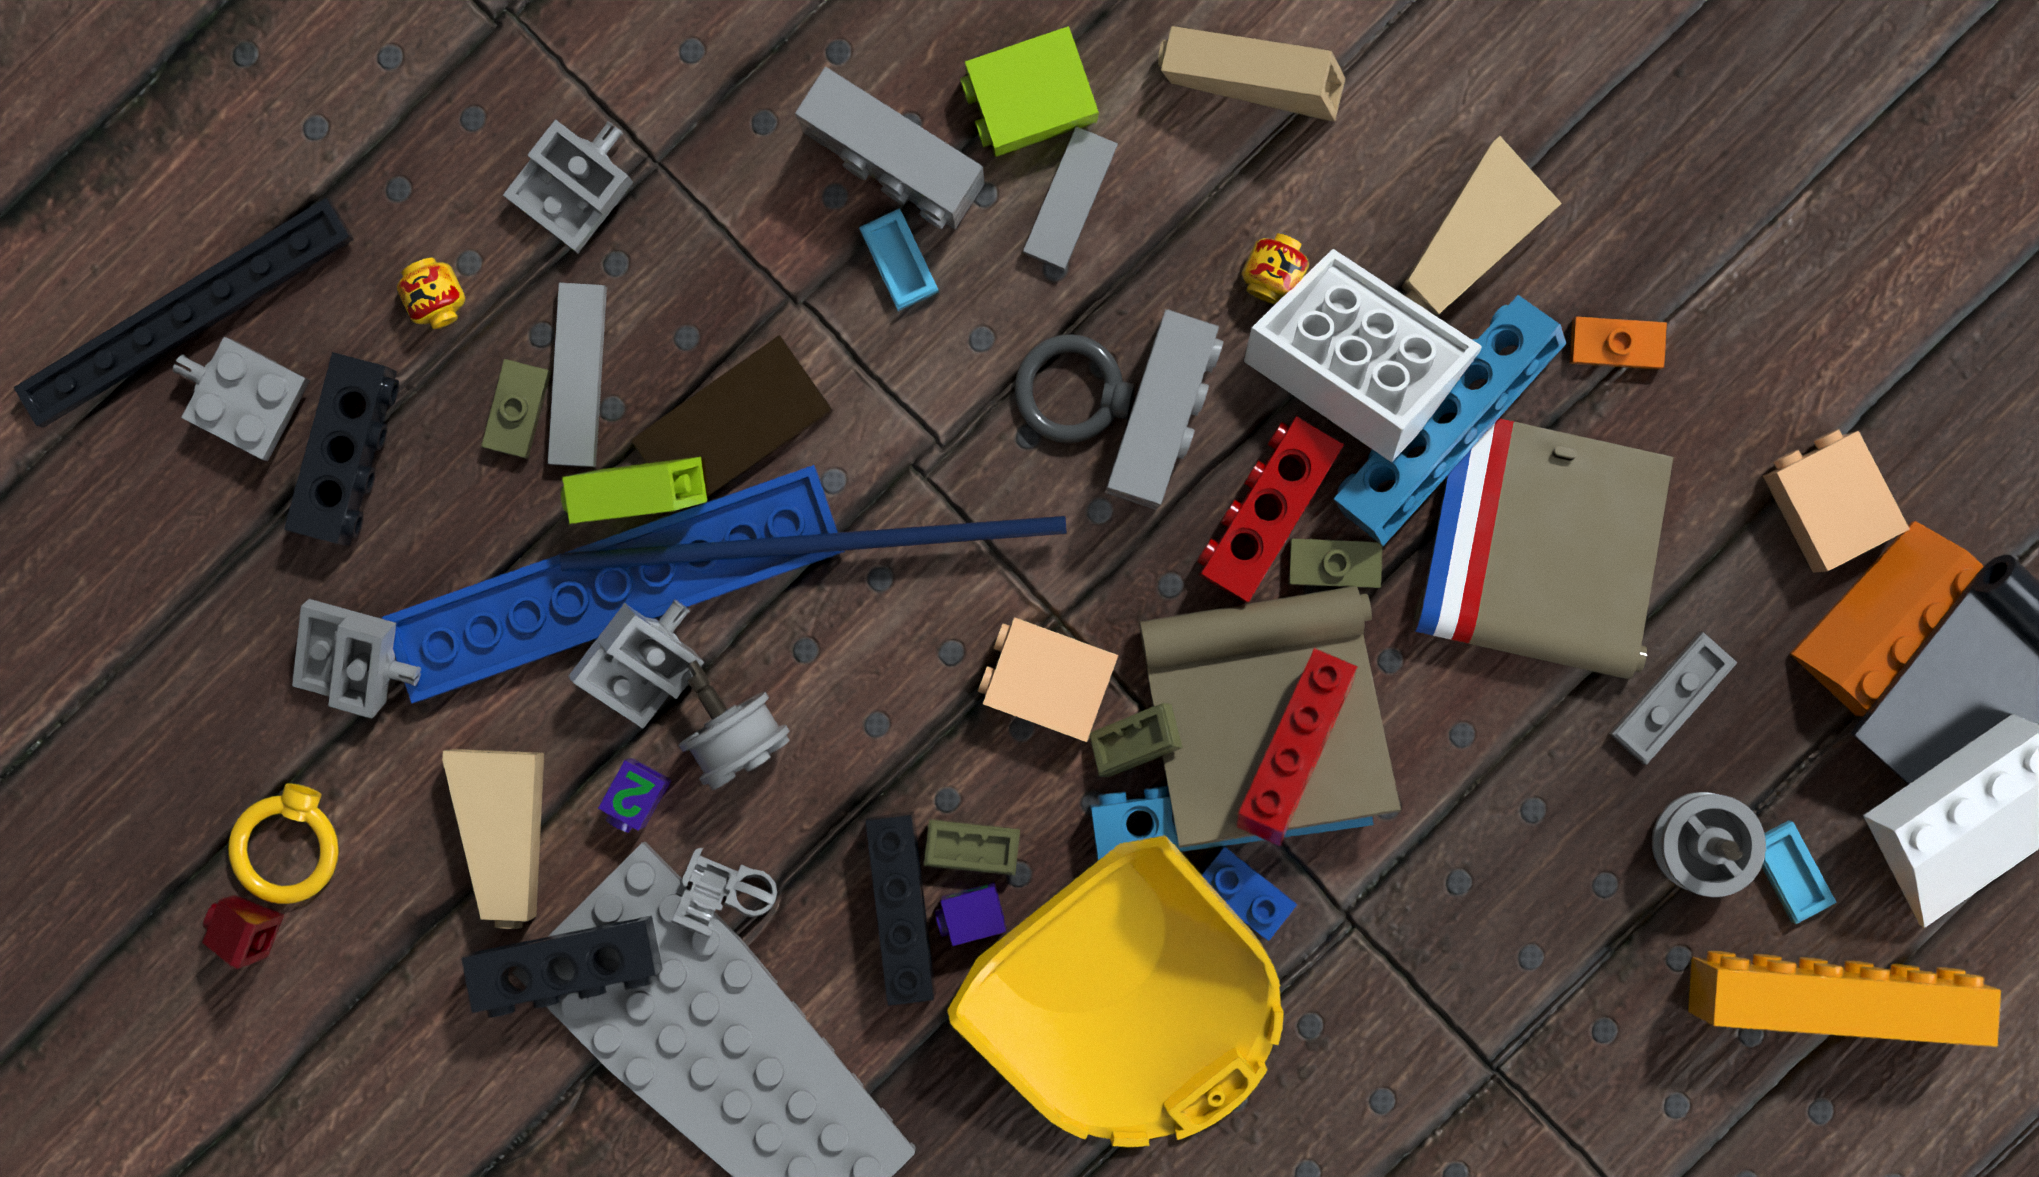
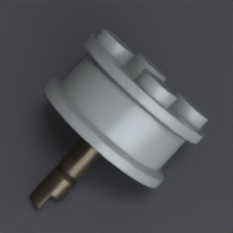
M697 660L687 664L688 669L693 675L687 681L694 692H697V697L711 719L678 746L682 752L690 750L703 771L699 778L703 785L708 784L713 791L732 780L736 776L735 773L743 768L748 772L771 757L769 754L790 741L787 737L790 730L787 725L778 726L765 705V702L769 699L765 691L737 706L733 705L726 708L714 687L710 686V681Z
M1694 792L1675 799L1661 812L1653 829L1652 850L1659 869L1672 883L1703 896L1722 897L1742 890L1754 880L1764 862L1766 839L1759 819L1742 802L1715 793Z

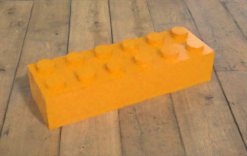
M1707 951V958L1692 957L1688 1012L1713 1026L1998 1047L2001 990L1985 985L1984 977L1966 974L1965 970L1938 967L1936 968V973L1920 971V967L1891 964L1890 970L1874 967L1872 963L1860 961H1845L1843 968V966L1828 964V961L1824 959L1800 957L1799 965H1796L1794 962L1782 961L1780 956L1753 954V962H1750L1749 959L1736 957L1735 953Z

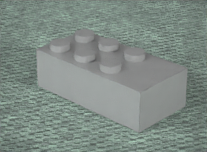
M826 66L795 113L803 133L837 154L845 161L843 163L844 168L862 180H866L869 175L883 185L881 191L896 202L904 205L908 199L921 209L919 215L940 229L947 224L956 230L985 185L983 166Z
M1168 309L1165 310L1105 490L1106 494L1155 510L1161 505L1176 458L1184 459L1193 438L1195 429L1187 427L1190 415L1198 416L1208 392L1209 385L1201 383L1204 372L1212 373L1224 341L1216 339L1219 326Z

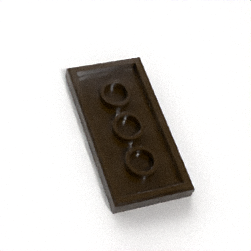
M778 335L636 435L631 441L647 463L701 457L708 499L832 412L833 409L782 337ZM694 505V506H690V507H687V508H683V509H680V511H684V510H687V509L696 507V506H698V505Z

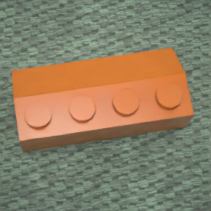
M1912 521L1908 525L1910 529L1900 534L1789 653L1856 716H1864L1978 572L1984 567L1966 549L1917 521Z

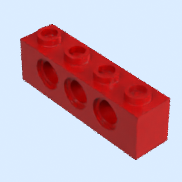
M1297 416L1289 425L1284 422L1279 424L1267 444L1274 450L1266 464L1260 461L1256 462L1244 482L1246 486L1250 487V490L1243 502L1240 503L1235 499L1233 500L1220 522L1227 527L1218 543L1213 539L1208 541L1197 560L1199 564L1203 565L1198 574L1200 577L1243 603H1248L1344 446V444ZM1292 457L1300 463L1302 473L1297 481L1291 482L1281 477L1278 465L1282 458ZM1269 496L1276 501L1278 514L1274 520L1265 521L1257 516L1255 502L1258 497ZM1236 535H1247L1253 540L1255 551L1250 559L1240 560L1233 555L1231 542Z
M1316 648L1313 649L1240 808L1237 828L1278 846L1281 845L1352 688L1358 666Z

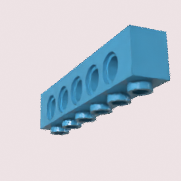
M1517 295L1509 305L1500 307L1492 317L1490 326L1478 339H1473V341L1482 346L1479 354L1409 445L1392 462L1372 449L1365 465L1356 474L1349 475L1341 483L1338 494L1334 498L1341 512L1382 546L1390 540L1566 345L1561 325L1521 296ZM1507 346H1518L1517 350L1510 355H1499V352ZM1475 380H1488L1479 389H1468L1469 385ZM1444 414H1457L1449 423H1437ZM1419 446L1426 447L1424 453L1419 457H1407L1413 448ZM1395 480V484L1390 490L1376 492L1382 482Z
M1168 786L1144 789L1145 797L1129 800L1126 799V792L1099 795V804L1090 805L1098 861L1120 843L1164 835L1180 852L1264 840L1258 836H1249L1179 848L1176 828L1172 822L1173 812ZM1137 810L1148 812L1152 818L1151 828L1142 835H1134L1126 827L1128 816ZM1373 816L1287 830L1284 837L1374 825Z

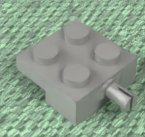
M555 119L527 155L530 161L503 194L514 205L577 253H579L633 184L631 178L615 166L607 155L618 138L623 135V132L616 126L614 127L609 121L606 122L607 124L591 143L589 140L579 138Z
M223 337L215 355L205 367L186 358L184 355L179 356L176 362L190 368L191 371L176 364L173 366L174 373L196 383L194 394L181 418L266 461L272 455L310 382L309 379L227 337Z
M308 599L301 606L292 686L329 696V707L373 718L386 703L390 679L416 686L421 676V667L395 660L393 650L396 630L395 622Z
M674 599L673 603L658 621L654 618L644 617L624 603L568 677L574 684L641 728H644L669 695L677 699L689 682L687 680L693 675L688 669L687 664L694 660H697L701 667L704 664V661L695 651L679 641L674 633V630L690 610Z

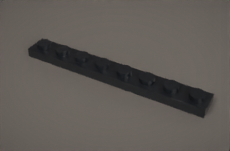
M325 198L13 388L35 425L45 428L353 241L354 238L333 203Z

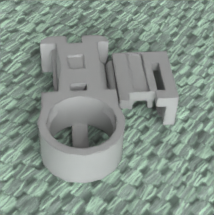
M698 848L694 851L682 878V886L684 888L687 887L688 882L692 884L690 891H684L671 922L710 938L715 927L710 924V921L716 909L721 911L723 906L726 905L744 916H761L769 911L776 901V883L764 871L753 870L744 865H741L739 870L736 871L702 857L700 854L703 848ZM752 877L760 878L770 887L771 894L741 882V880ZM736 890L756 897L768 904L761 910H748L740 905L737 900ZM725 897L724 905H721L722 899Z

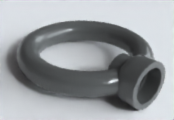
M1074 334L1054 336L1035 346L1022 361L1015 380V399L1019 412L1025 422L1039 435L1060 443H1077L1091 439L1104 431L1115 417L1127 420L1135 390V384L1123 382L1116 360L1104 346L1093 339ZM1061 353H1078L1088 357L1098 366L1105 381L1099 410L1088 420L1075 425H1062L1049 420L1038 409L1033 396V382L1038 369L1049 358Z

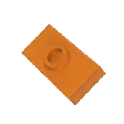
M1574 317L1572 319L1570 364L1662 369L1665 363L1667 322Z

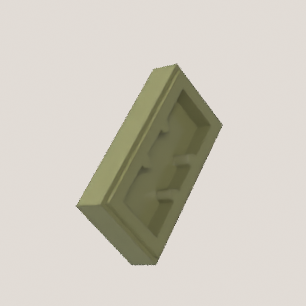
M504 359L481 447L529 459L551 371Z
M1290 539L1288 585L1381 588L1383 546L1378 542Z
M1161 703L1090 732L1089 735L1098 774L1101 777L1116 775L1183 748L1172 704Z
M929 819L924 866L1015 875L1020 828Z

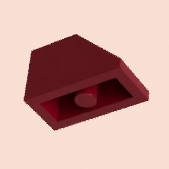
M236 895L219 899L218 903L215 902L210 906L204 918L203 928L207 929L202 943L228 965L240 969L269 956L284 914Z

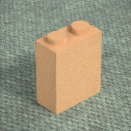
M1840 429L1825 434L1814 440L1817 447L1815 450L1803 456L1799 449L1773 461L1776 469L1763 476L1813 573L1829 571L1910 529L1859 431L1842 435Z
M1015 617L1011 626L1003 623L993 648L1001 651L996 669L986 667L978 689L979 693L986 695L983 704L1087 742L1118 655Z

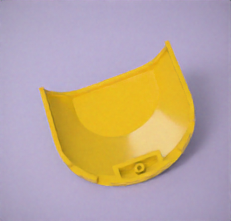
M1166 835L1117 845L981 954L974 962L947 1010L952 1026L1049 1121L1079 1138L1086 1140L1089 1134L1095 1137L1110 1139L1112 1146L1119 1147L1149 1146V1139L1164 1137L1174 1133L1177 1140L1183 1139L1206 1129L1231 1113L1251 1094L1266 1074L1268 1069L1265 1062L1273 1044L1279 1045L1284 1016L1280 1002V981L1263 945Z

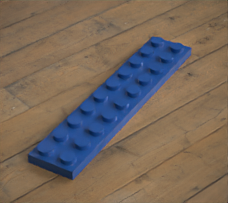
M812 465L565 553L839 532L816 466ZM845 551L564 572L561 570V554L383 616L382 619L396 623L393 646L396 660L421 667V676L417 685L413 686L412 684L405 683L411 703H418L594 641L624 603L644 617L656 619L663 616L674 599L688 608L844 553Z

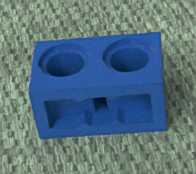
M1225 846L1216 847L1198 870L1239 918L1267 941L1273 937L1297 906L1291 898Z

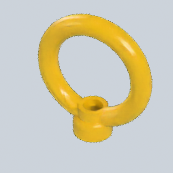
M288 783L285 784L282 796L268 797L252 804L237 819L229 838V860L238 881L256 897L278 904L297 903L317 894L331 879L338 861L339 846L333 825L327 816L317 808L322 795L320 792L307 786ZM282 814L289 819L306 822L318 838L320 847L318 864L312 874L300 883L289 886L272 884L260 877L250 863L247 850L249 836L260 821L271 815Z

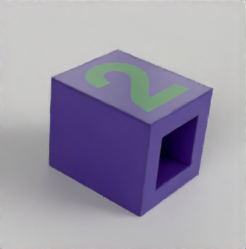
M634 758L626 759L598 809L608 814L605 820L612 826L627 833H630L632 828L639 831L647 826L672 779Z
M995 882L942 896V909L935 910L940 934L942 937L950 935L952 946L1006 932L1007 929Z

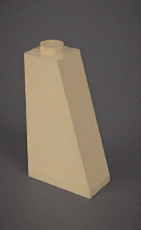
M1171 26L1169 38L1161 43L1158 55L1159 67H1161V71L1171 84L1334 122L1336 120L1345 76L1332 51Z
M1501 136L1495 139L1484 151L1401 286L1407 293L1406 297L1435 316L1447 308L1562 204Z
M468 749L444 750L443 765L480 918L482 920H495V928H522L523 921H529L537 915L544 753Z

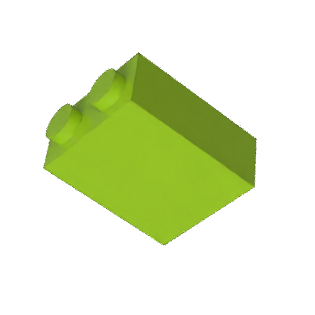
M1069 26L965 61L967 76L960 78L962 89L968 105L977 103L982 119L974 121L982 146L991 145L995 157L1073 131L1076 126L1082 128L1098 122L1099 111Z
M701 457L601 469L562 477L564 486L561 490V503L565 512L568 513L569 524L675 511L707 502Z

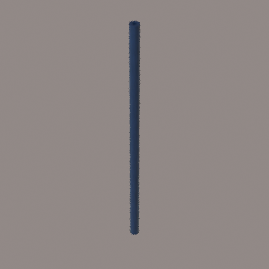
M1066 516L561 553L560 565L562 572L1060 535L1067 534Z

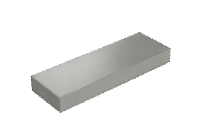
M1077 126L1075 127L1025 245L1023 254L1065 271L1118 143Z
M1699 632L1609 734L1637 760L1647 765L1737 662L1704 632Z

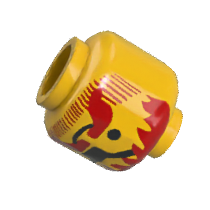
M1277 233L1274 239L1263 238L1256 241L1242 270L1243 280L1248 284L1246 291L1260 300L1275 305L1307 273L1309 268L1308 259L1299 251L1302 244L1280 233Z
M431 257L412 263L401 271L403 277L397 284V291L412 322L416 324H431L433 329H439L458 319L456 311L465 303V295L449 264L436 262L435 258Z

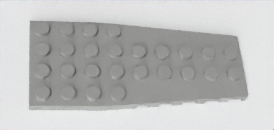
M646 842L641 843L549 935L552 936L652 915L663 968L657 975L651 976L652 984L627 990L624 989L623 982L607 985V993L585 999H579L578 992L560 995V1003L546 1007L611 1073L731 1176L892 1177L914 1155L916 1149L914 1144L908 1142L893 1124V1119L883 1107L880 1108L863 1088L864 1085L858 1077L847 1069L834 1053L835 1050L824 1037L821 1038L806 1020V1015L794 1001L791 1002L777 985L776 979L745 942L716 912H714L710 924L715 926L710 938L671 922L684 891H690L691 887L687 884V887L684 888L682 886V878ZM609 947L601 948L599 952L600 964L605 969L617 970L620 965L618 953ZM556 957L553 965L556 975L565 980L572 979L574 975L572 962L565 957ZM517 967L512 973L527 987L528 975L524 969Z

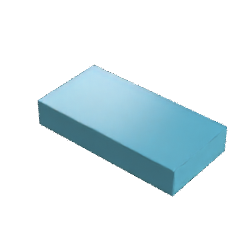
M900 208L859 227L898 311L939 293Z
M1786 821L1764 833L1766 853L1762 869L1792 923L1798 924L1837 903L1793 821Z

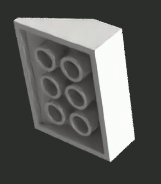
M1332 249L1251 328L1244 362L1392 462L1420 433L1479 354L1482 346Z
M2011 714L1863 815L1919 925L1922 927H1927L2039 849V724Z

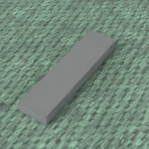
M559 283L548 452L549 465L596 468L607 287L605 285Z

